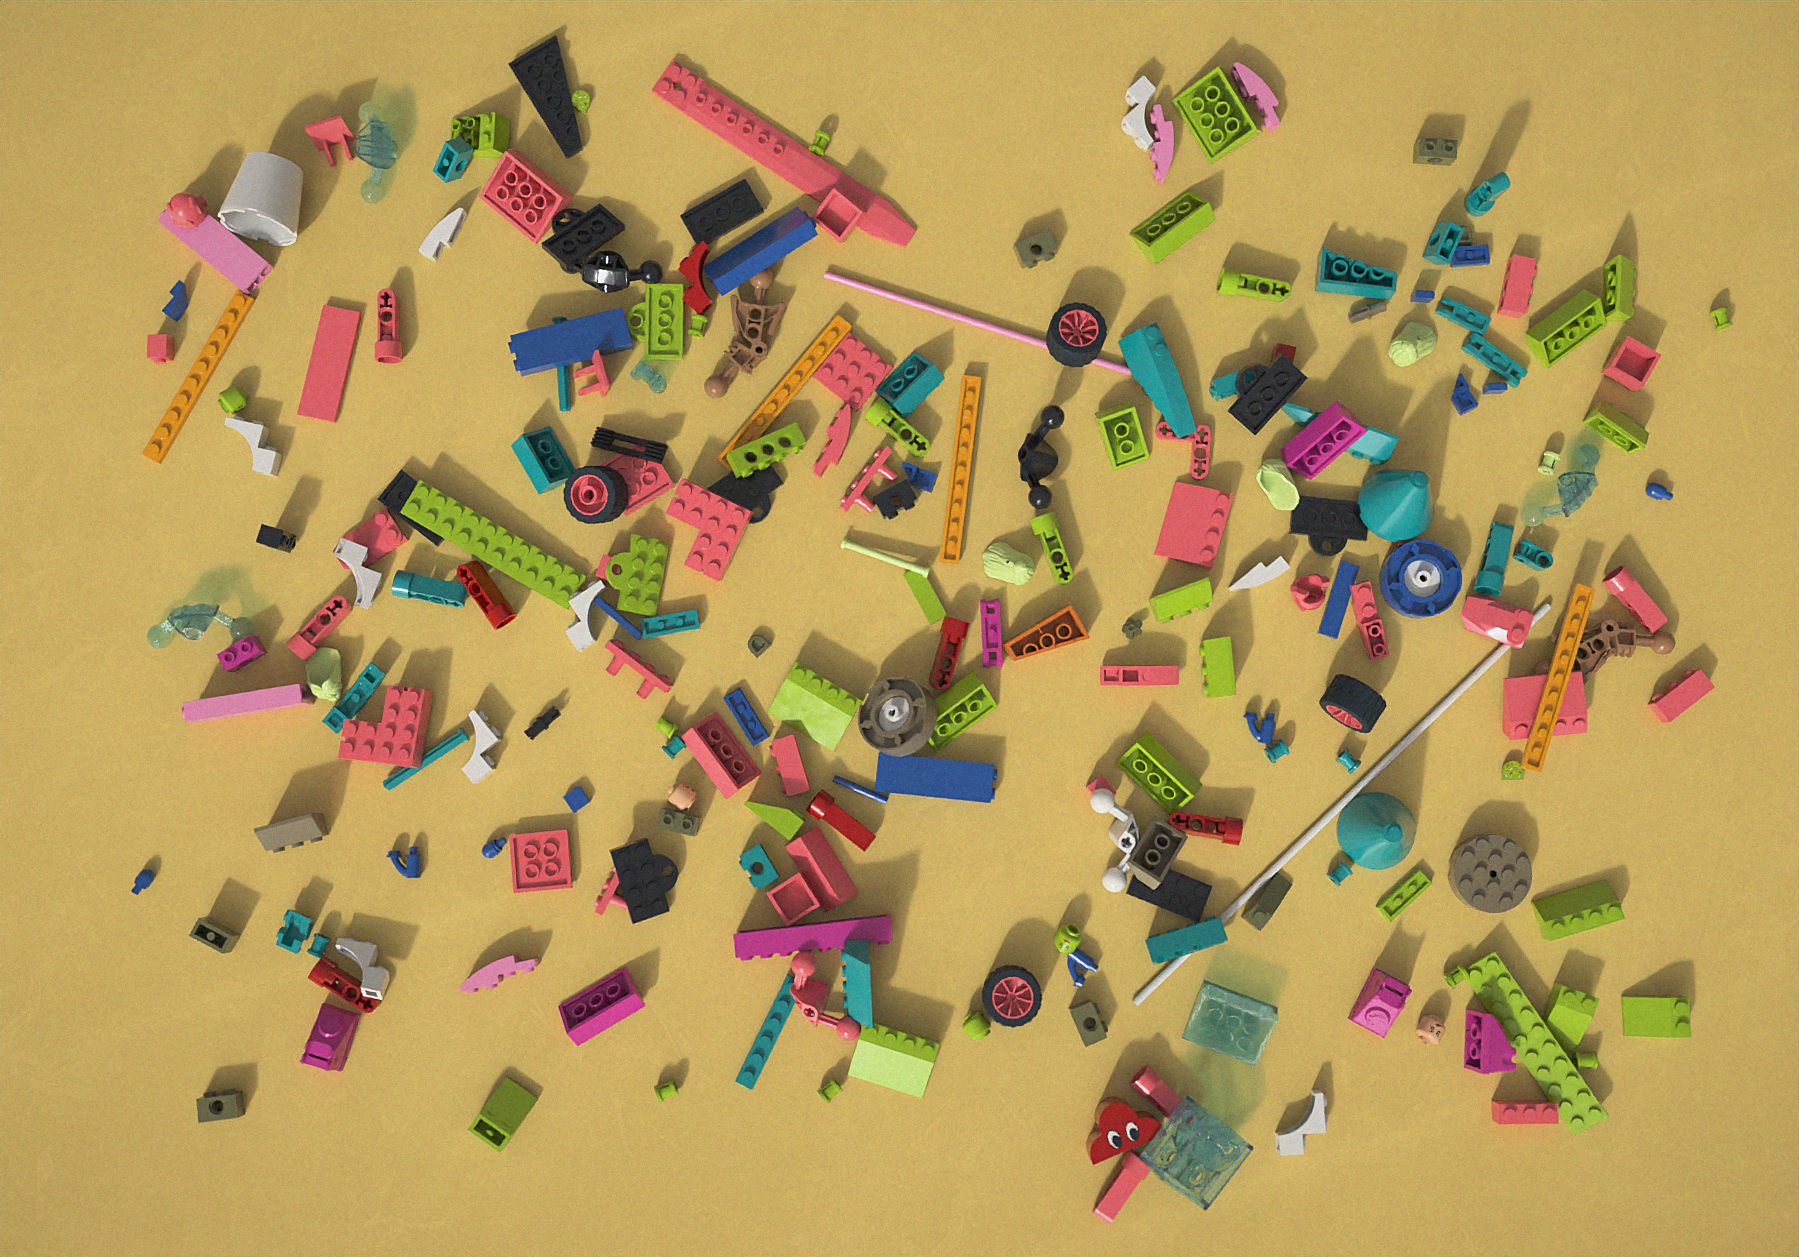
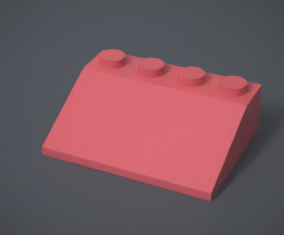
M515 149L505 151L479 197L537 244L552 227L553 217L558 212L566 209L574 196L520 151Z
M1175 482L1154 554L1205 570L1212 569L1233 494Z
M1581 670L1571 671L1552 736L1587 733L1588 713ZM1547 674L1503 678L1502 731L1510 740L1526 739L1529 737Z

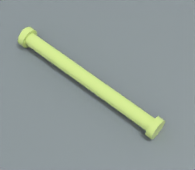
M846 537L843 538L841 548L843 549L849 548L923 574V577L926 578L929 575L931 568L929 566L923 567L849 541Z

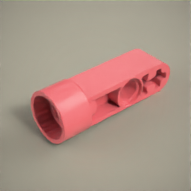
M385 288L378 293L377 297L378 342L375 343V361L384 364H396L402 362V344L399 342V299L391 289ZM392 315L389 321H385L386 316Z
M1625 565L1615 568L1603 578L1602 582L1621 601L1647 633L1654 634L1668 621L1666 616L1637 583L1636 578Z
M342 596L333 597L300 632L295 633L286 645L307 662L318 650L317 647L352 611L351 602ZM327 616H330V622L328 624H324V619ZM314 631L317 635L313 636L311 633Z
M1145 1065L1135 1074L1129 1085L1141 1097H1145L1180 1131L1188 1133L1199 1119V1115L1169 1088L1149 1065Z
M1130 1149L1123 1159L1121 1168L1093 1207L1092 1213L1108 1224L1114 1220L1139 1182L1144 1180L1153 1168V1164L1146 1157L1133 1149Z

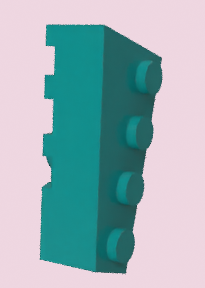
M1322 247L1317 258L1315 291L1390 300L1396 292L1397 273L1375 265L1364 264V261L1353 260L1345 257L1344 254H1336Z
M1211 916L1205 918L1203 923H1189L1185 925L1186 928L1180 930L1174 928L1168 930L1166 934H1155L1148 937L1149 939H1146L1145 942L1153 965L1228 942L1221 918Z

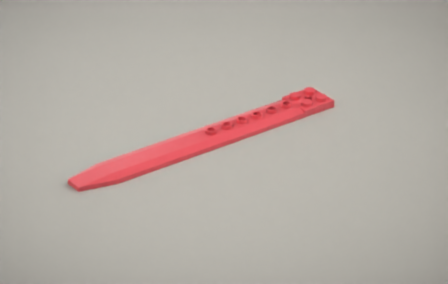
M674 60L670 62L652 88V93L821 204L833 188H839L867 211L857 227L868 235L906 247L916 233L913 227L888 201L707 84L703 79ZM680 82L682 88L674 90V84Z

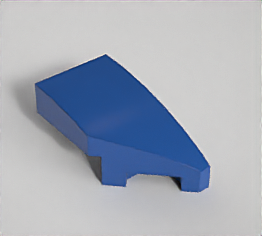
M181 280L170 290L174 297L162 310L176 322H178L188 307L185 284Z
M1459 374L1451 398L1460 416L1477 408L1479 405L1469 391L1470 386L1462 374Z
M902 462V466L912 486L932 493L938 475L920 469L918 466Z

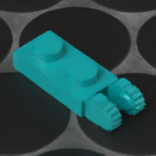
M1447 297L1441 298L1440 302L1447 307L1453 308V310L1450 312L1444 308L1437 307L1435 313L1443 318H1448L1449 321L1471 332H1476L1480 336L1484 335L1491 321L1490 317L1459 301L1455 302Z

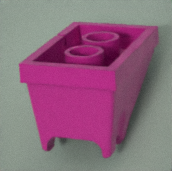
M1373 967L1357 999L1358 1002L1356 1001L1348 1019L1385 1038L1391 1025L1404 1008L1405 1000L1410 996L1412 990L1408 984Z
M322 1003L317 1019L305 1044V1052L301 1057L300 1063L321 1068L325 1071H343L354 1037L353 1034L356 1031L361 1014Z
M1466 1009L1465 1028L1470 1030H1465L1464 1068L1480 1074L1516 1070V1063H1513L1511 1060L1513 1056H1516V1048L1512 1047L1500 1022L1489 1013L1475 1009Z

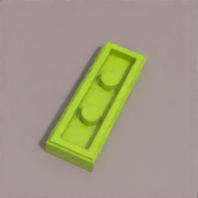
M912 570L903 574L930 625L943 619L944 616H948L928 579L923 577V574Z
M1418 868L1378 904L1376 908L1391 922L1433 883Z

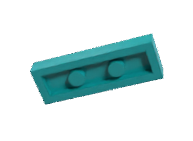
M697 609L640 620L643 639L701 628Z

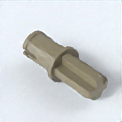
M1383 300L1370 305L1365 304L1363 308L1350 312L1348 319L1351 323H1356L1366 318L1371 319L1373 315L1385 312L1387 310L1386 304Z

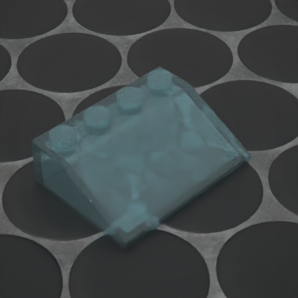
M1204 980L1196 996L1182 1038L1256 1066L1278 1021V1007Z

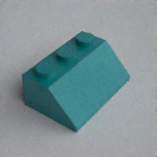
M914 351L875 392L893 406L895 412L906 418L945 378L934 363Z
M551 426L522 434L511 445L538 494L561 486L568 480L570 474L575 472L574 466Z

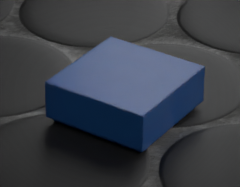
M1416 290L1410 296V302L1430 303L1434 299L1435 292Z
M1506 382L1488 383L1482 388L1483 394H1502L1508 390Z
M580 786L563 797L573 813L591 802Z

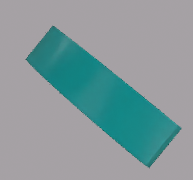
M370 662L358 676V681L340 703L331 709L322 722L335 733H339L343 729L344 719L352 720L377 690L386 674L374 663Z

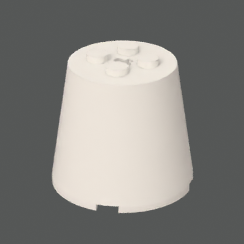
M266 152L248 153L218 212L221 224L232 232L258 242V239L269 241V245L287 246L295 243L298 230L303 171L293 162Z

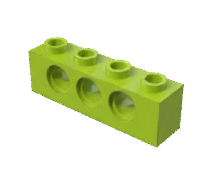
M797 422L728 452L726 459L736 478L740 476L744 478L751 475L758 468L760 470L767 468L771 462L783 461L791 453L795 455L802 452L807 441ZM785 441L789 446L783 447L780 442ZM763 449L771 450L772 454H765ZM751 456L755 461L749 462L746 457Z

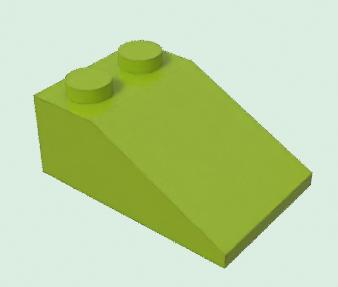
M1131 401L1094 413L1114 471L1150 459L1137 412Z
M754 801L744 802L746 807L789 840L795 836L806 822L803 819L805 815L798 809L792 810Z
M1554 983L1542 1019L1562 1048L1574 1052L1594 1017L1599 998Z
M1682 995L1621 996L1623 1036L1691 1037L1689 997Z

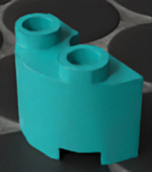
M288 909L283 918L286 924L277 933L276 937L278 940L276 945L298 954L301 951L303 941H307L312 932L314 924L311 922L313 919L295 910Z

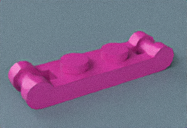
M980 599L983 668L995 665L1003 667L999 599H993V601ZM994 608V613L987 614V609ZM989 652H996V658H989Z

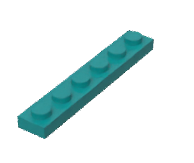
M788 974L735 1082L753 1090L795 1004V1000L790 993V988L795 978Z

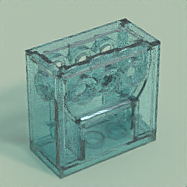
M1186 1095L1138 1159L1163 1182L1206 1211L1254 1147L1230 1126ZM1193 1116V1119L1187 1123L1188 1119ZM1173 1154H1175V1156L1172 1158V1160L1169 1161V1160H1170V1157H1171ZM1202 1173L1201 1178L1195 1181L1198 1175Z

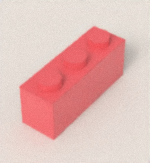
M1516 254L1508 259L1497 314L1520 318L1528 312L1530 306L1528 297L1533 291L1532 278L1537 272V266H1535L1536 259Z
M1701 669L1685 671L1682 674L1683 678L1679 681L1671 682L1667 685L1668 689L1665 692H1659L1652 697L1653 701L1648 705L1662 723L1671 722L1715 688Z
M795 735L771 741L772 745L769 748L772 757L776 756L778 764H775L777 775H781L783 782L780 783L783 794L787 793V796L790 797L811 790Z
M1491 1100L1492 1120L1498 1124H1559L1558 1103L1553 1101Z

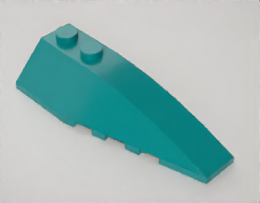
M1158 323L1139 328L1119 340V347L1135 381L1139 382L1144 393L1154 402L1153 405L1157 410H1160L1165 417V421L1177 437L1181 438L1195 433L1197 430L1185 390Z
M1287 402L1281 408L1284 413L1303 428L1307 427L1323 413L1315 412V414H1312L1311 409ZM1363 424L1368 431L1346 449L1345 452L1350 453L1356 459L1364 458L1370 460L1369 463L1380 466L1385 464L1389 460L1400 437Z

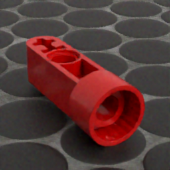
M473 560L458 566L457 575L495 630L504 627L516 618L517 613L479 561Z
M944 616L940 629L942 635L929 677V684L932 688L945 690L949 687L963 639H966L970 623ZM947 642L954 643L953 647L947 645ZM946 657L948 665L944 668L941 661ZM937 678L943 680L942 684L937 682Z
M821 789L810 802L806 811L817 820L822 818L865 852L877 836L835 804V798Z
M1174 812L1167 820V824L1186 835L1218 839L1224 844L1239 846L1241 841L1243 819L1225 816L1224 819ZM1175 819H1178L1180 823L1178 826L1173 822ZM1197 821L1201 828L1198 830L1194 829L1191 822ZM1214 824H1216V832H1213Z
M325 955L320 958L308 976L309 980L321 988H327L364 1013L373 1012L382 1002L381 999L363 996L361 991L362 982L339 968V964ZM351 987L357 990V995L351 993Z

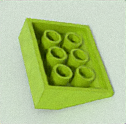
M1220 66L1172 100L1210 163L1246 144L1263 132L1226 70Z
M795 662L770 706L768 713L834 751L863 701Z
M872 1020V1028L863 1025L847 1075L922 1098L940 1045L939 1041Z

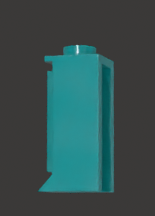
M1239 371L1213 380L1210 383L1211 387H1209L1212 398L1215 397L1218 402L1220 399L1238 394L1235 388V380ZM1251 372L1244 376L1245 382L1252 379L1253 375Z

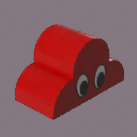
M1108 1097L1102 1100L1095 1110V1122L1098 1128L1089 1134L1086 1141V1150L1092 1164L1095 1165L1165 1135L1166 1132L1153 1114L1147 1111L1135 1112L1126 1100L1120 1097Z

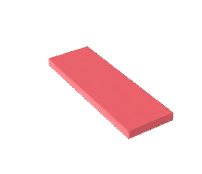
M323 305L297 412L298 415L336 423L362 314L360 312Z

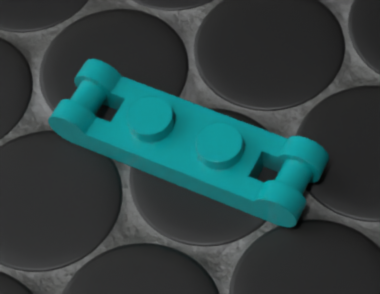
M1472 332L1469 336L1470 340L1467 343L1465 342L1461 349L1507 381L1511 387L1517 388L1520 384V379L1524 378L1528 371L1478 333ZM1475 344H1479L1481 347L1479 349H1476L1474 346ZM1511 370L1515 371L1514 376L1510 374Z

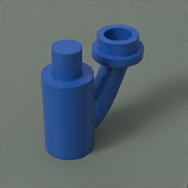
M1246 711L1243 718H1247V723L1253 737L1259 743L1272 744L1276 722L1273 721L1275 714L1267 712L1266 720H1262L1261 730L1258 731L1254 720H1258L1257 714Z
M417 846L410 847V854H407V867L398 858L402 857L400 851H388L387 858H391L399 873L407 878H421V854H418Z
M1077 947L1074 952L1067 955V965L1074 980L1073 986L1080 988L1086 978L1083 977V974L1078 975L1075 964L1077 963L1085 970L1090 969L1093 972H1096L1099 966L1093 962L1094 959Z

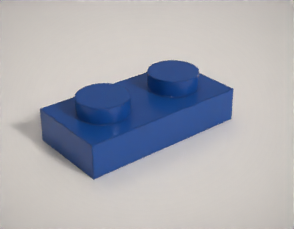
M1488 244L1458 246L1450 261V268L1488 265L1490 263Z

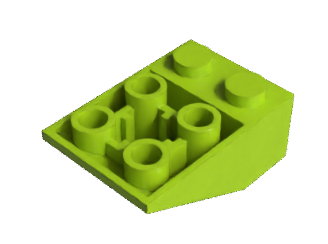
M497 112L454 118L451 120L450 140L461 137L474 149L470 157H502L509 147L510 119Z
M506 1077L468 1130L495 1150L501 1152L534 1107L538 1098Z

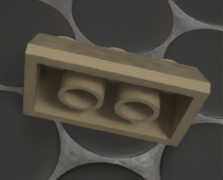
M310 813L254 828V832L266 851L273 850V853L285 851V847L292 845V848L303 846V842L308 840L311 843L322 841V837L328 835L323 813Z
M1154 816L1126 863L1138 880L1155 890L1162 882L1188 836L1157 816Z

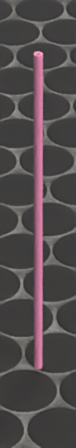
M829 271L825 272L824 278L1047 349V341ZM1098 357L1091 362L1092 364L1130 375V370L1127 366Z

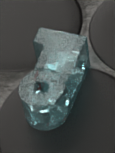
M640 360L629 374L636 382L641 378L649 385L652 392L656 394L663 393L666 389L664 378L643 360Z

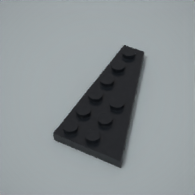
M555 35L508 63L568 159L582 151L583 147L559 42Z

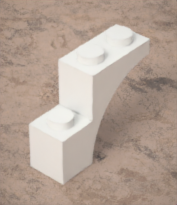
M1143 75L1127 89L1126 101L1131 107L1134 106L1135 108L1123 118L1121 125L1123 131L1135 139L1134 142L1140 149L1143 148L1145 151H1148L1152 147L1154 140L1147 131L1144 112L1147 103L1154 96L1156 88Z
M234 416L233 419L226 417L224 425L238 430L251 447L253 454L252 470L277 477L282 455L276 452V448L265 446L269 428L263 426L264 423L252 420V423L245 422V418Z
M340 538L333 556L344 561L355 576L357 597L354 605L368 610L369 606L373 604L375 590L381 584L382 574L361 566L368 556L367 547Z
M597 580L591 582L587 586V590L576 592L571 596L572 600L569 601L581 621L571 623L568 626L569 629L565 632L580 652L596 642L591 629V612L595 604L593 601L608 589L601 580L599 582Z
M473 710L468 716L471 718L475 728L476 744L472 757L462 768V771L473 784H478L496 770L493 767L495 764L493 760L484 754L502 739L499 737L501 734L494 725L491 727L487 722L489 718L482 710L480 712Z
M338 938L336 942L338 953L350 957L362 969L361 991L363 996L382 1000L390 977L388 970L381 966L374 967L379 954L377 946L368 941L363 943L352 938Z
M1311 1090L1309 1107L1297 1124L1286 1130L1275 1132L1276 1152L1280 1156L1304 1154L1303 1148H1306V1138L1302 1134L1326 1133L1328 1117L1325 1115L1324 1107H1327V1099L1320 1090Z

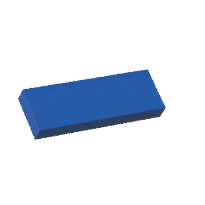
M597 596L593 602L636 639L640 640L643 637L642 632L603 598Z
M740 687L723 697L753 747L770 737Z

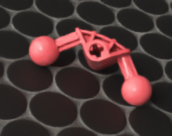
M809 952L797 953L791 962L792 970L796 976L790 988V993L795 1000V1004L800 1008L801 1014L814 1027H817L820 1023L836 1029L838 1036L843 1040L852 1041L856 1039L861 1032L860 1022L848 1015L838 1019L824 1013L830 994V987L825 982L817 979H807L816 970V959Z

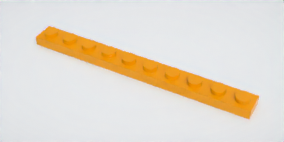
M236 290L142 452L144 456L159 464L163 462L256 300Z
M839 315L832 320L718 456L717 461L731 472L733 471L726 459L728 452L762 437L850 332L852 325Z
M962 375L939 563L959 564L981 377Z
M1578 583L1574 585L1520 764L1522 768L1537 773L1542 771L1596 589Z

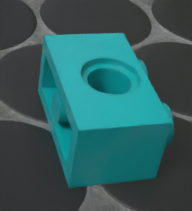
M461 137L445 141L433 172L445 183L460 179L474 149Z
M1451 221L1437 222L1422 257L1435 265L1450 264L1465 229Z
M761 843L739 856L741 858L739 863L744 871L748 870L750 873L749 880L754 888L757 886L758 889H761L780 877ZM755 862L763 864L762 872L757 873L754 871L753 865Z

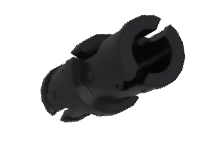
M552 706L544 715L536 718L537 721L524 731L528 738L530 737L531 740H534L544 729L547 730L556 718L561 716L560 711L555 706Z

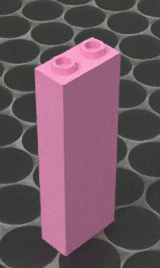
M167 209L160 214V218L157 220L248 296L254 292L274 268L209 214H207L205 220L198 227L191 229L176 226Z
M294 684L183 702L182 716L185 722L202 723L314 705L313 694L309 685Z

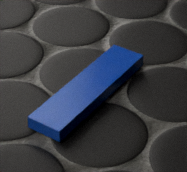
M1342 560L1339 562L1318 634L1333 639L1338 638L1351 596L1349 585L1355 583L1360 566Z

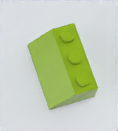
M1617 255L1604 265L1602 307L1606 321L1625 322L1634 314L1632 298L1635 294L1633 279L1636 271L1633 268V261L1623 255Z
M1601 400L1594 404L1582 422L1629 455L1645 448L1647 445L1649 432L1645 430L1644 426L1631 421L1628 415L1618 412L1607 401Z
M1209 577L1150 599L1149 603L1156 621L1162 620L1163 623L1174 620L1173 616L1180 614L1182 617L1191 614V609L1198 607V610L1209 607V603L1213 601Z
M1231 636L1201 641L1199 655L1203 656L1201 674L1205 675V683H1203L1204 695L1206 694L1207 698L1237 695Z

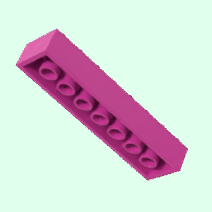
M890 914L795 924L788 927L777 926L736 931L733 934L735 957L741 958V961L752 960L754 956L760 955V959L771 958L776 953H780V956L792 955L793 951L811 953L812 949H819V952L830 951L831 947L837 946L841 950L845 949V941L868 940L869 946L871 942H877L878 945L889 944V940H893Z

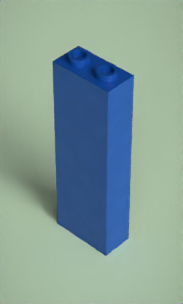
M795 207L702 268L710 282L723 296L817 236L818 234L815 230L817 225L805 210L802 212L798 207Z
M622 307L510 335L512 342H508L511 354L515 353L517 360H513L516 372L520 371L522 377L592 359L595 350H599L600 355L605 356L633 349Z
M879 753L875 791L991 803V799H995L996 788H992L993 780L997 779V769H994V764L917 756L894 757Z

